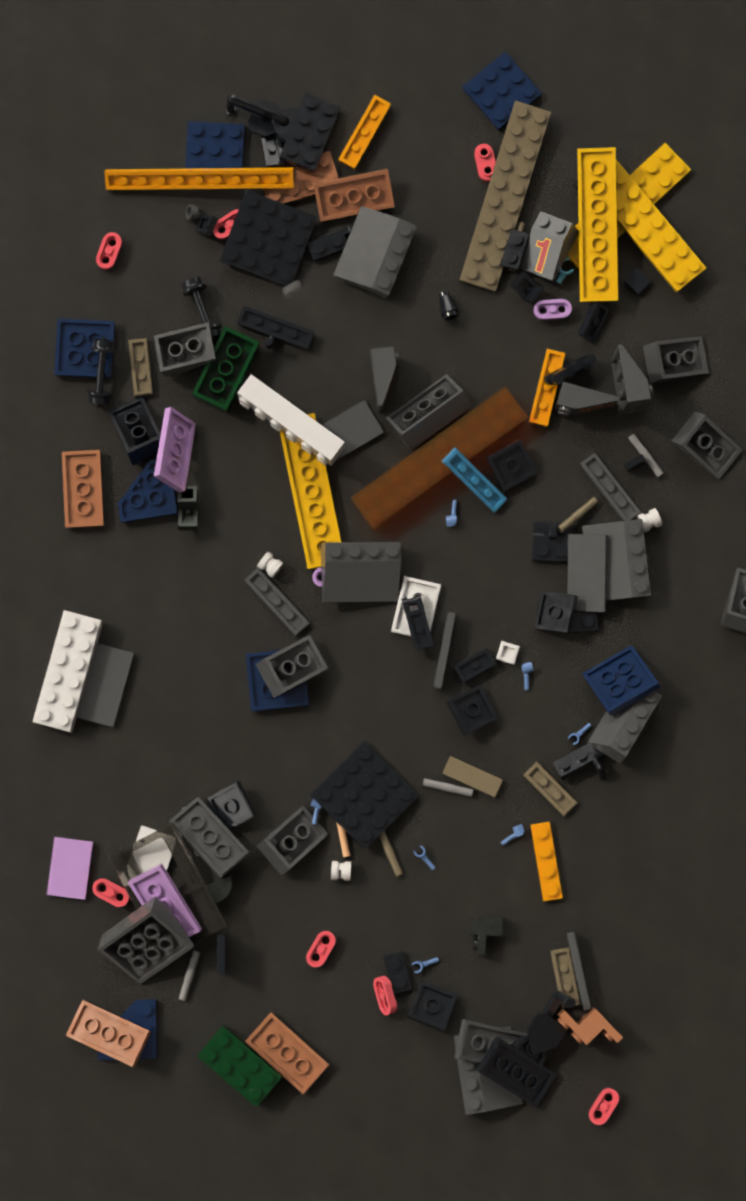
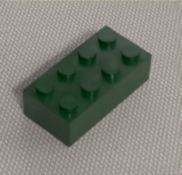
M224 326L214 347L216 360L206 364L192 393L193 398L228 414L260 348V342Z
M224 1024L197 1055L199 1059L255 1107L261 1103L282 1077L276 1069Z

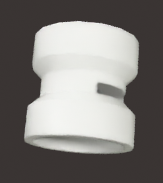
M656 508L649 510L648 514L642 513L637 515V519H642L644 533L650 531L653 526L656 528L662 526V521Z
M268 551L257 567L261 570L265 569L267 574L273 578L282 567L283 562L279 559H274L273 554Z
M332 861L331 880L342 878L344 881H350L351 862L339 863L338 861Z

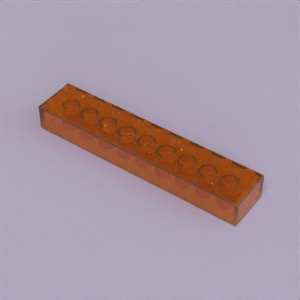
M505 386L352 496L351 502L372 531H374L453 474L442 460L454 447L469 461H472L526 422L528 416Z

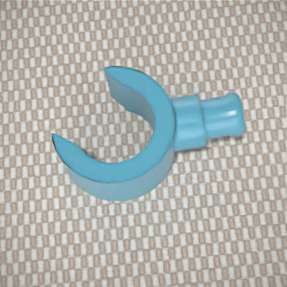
M560 268L556 282L562 284L566 275L572 274L574 269L566 272Z

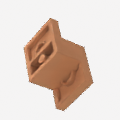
M591 1007L577 1022L563 1009L557 1013L560 1017L558 1022L566 1030L570 1028L573 1031L571 1035L580 1044L582 1042L586 1045L589 1044L600 1032L610 1042L614 1040L618 1043L623 1038L594 1007Z

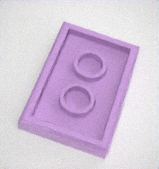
M54 837L47 895L86 900L93 850L92 841Z

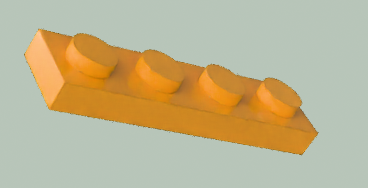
M374 95L340 155L339 162L354 170L356 169L391 107V103Z
M551 349L546 350L529 423L544 427L548 426L558 385H547L545 383V376L562 367L565 357L564 352Z
M550 821L531 824L543 901L561 899L563 897Z

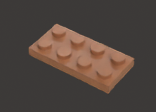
M331 152L322 153L315 173L288 163L285 164L284 168L294 167V188L262 189L265 197L285 205L315 196L313 183L338 179Z
M388 169L313 183L321 222L357 215L361 206L375 211L395 207Z
M101 451L62 452L65 528L104 526Z
M82 1000L66 1036L135 1068L151 1031Z
M272 1012L245 1041L302 1094L306 1092L329 1065Z

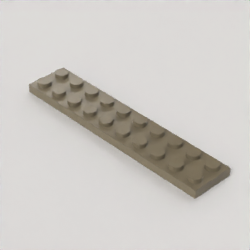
M515 100L459 281L492 292L496 291L503 269L500 263L511 229L515 230L549 121L550 111Z

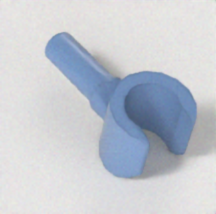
M453 500L451 515L446 516L447 527L457 524L456 508L458 500Z
M531 662L524 663L521 666L524 674V690H529L528 673L534 672Z
M588 723L577 733L569 735L568 739L572 735L577 736L578 740L573 745H576L580 737L592 727L591 724Z
M313 799L310 805L315 808L312 824L317 825L321 806Z
M522 824L512 827L514 834L501 841L503 846L525 833Z
M420 846L423 849V854L417 855L414 851L415 856L421 858L431 870H434L436 867L428 859L425 848Z
M438 957L424 962L415 961L412 965L419 964L421 968L414 971V973H419L424 967L439 962Z

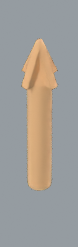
M337 823L343 857L351 856L347 834Z

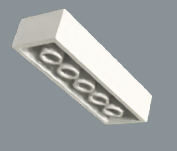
M252 374L237 392L240 404L248 410L252 408L256 412L255 415L261 420L267 419L270 421V426L276 431H284L290 441L293 443L299 442L305 452L308 454L313 452L317 455V460L325 466L327 463L332 466L344 450L345 442Z
M63 611L32 722L73 732L96 644L102 629V620Z

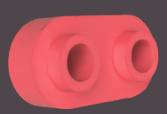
M480 144L476 147L474 153L478 176L482 181L490 182L496 163L494 152L490 145ZM485 150L488 154L484 156L480 152ZM489 168L491 173L487 174L484 170Z
M239 209L231 211L217 221L213 229V234L217 239L225 240L229 237ZM225 228L226 231L225 233H220L219 229Z
M107 233L100 245L96 262L103 270L113 268L122 247L121 237L117 233ZM111 241H116L115 246L109 245ZM104 258L110 259L107 264L103 263Z
M101 878L93 884V893L104 901L116 907L125 906L129 902V892L108 879ZM102 884L106 886V891L104 892L99 889ZM121 893L123 895L122 901L117 900V894Z
M322 931L316 937L306 955L307 963L310 966L320 967L324 964L336 942L332 932ZM323 937H328L330 942L324 944L322 942ZM313 954H319L320 959L314 961L312 959Z
M386 976L375 978L373 986L380 1011L386 1016L395 1013L397 1001L394 997L392 982Z
M603 1089L591 1106L588 1115L594 1124H604L618 1104L619 1095L614 1089ZM607 1094L612 1095V1099L610 1101L605 1100V1096ZM601 1111V1117L596 1118L595 1112Z

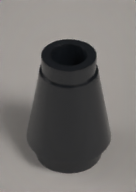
M450 292L440 293L441 317L445 321L458 318L459 309Z

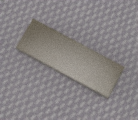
M148 339L128 340L134 396L154 395Z
M452 756L449 757L442 773L492 797L496 796L503 781Z
M538 762L523 774L562 816H565L577 804Z
M569 947L550 950L558 991L575 1000L574 1006L581 1005ZM561 1002V1009L566 1008L564 1003Z

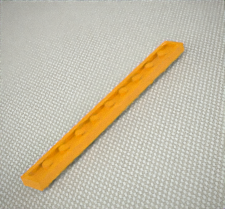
M294 167L106 169L104 172L106 190L294 188Z

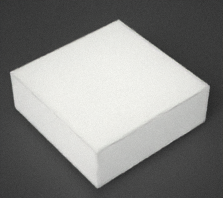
M501 641L496 660L514 665L520 646Z

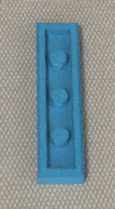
M454 447L442 460L494 513L507 500L457 448Z

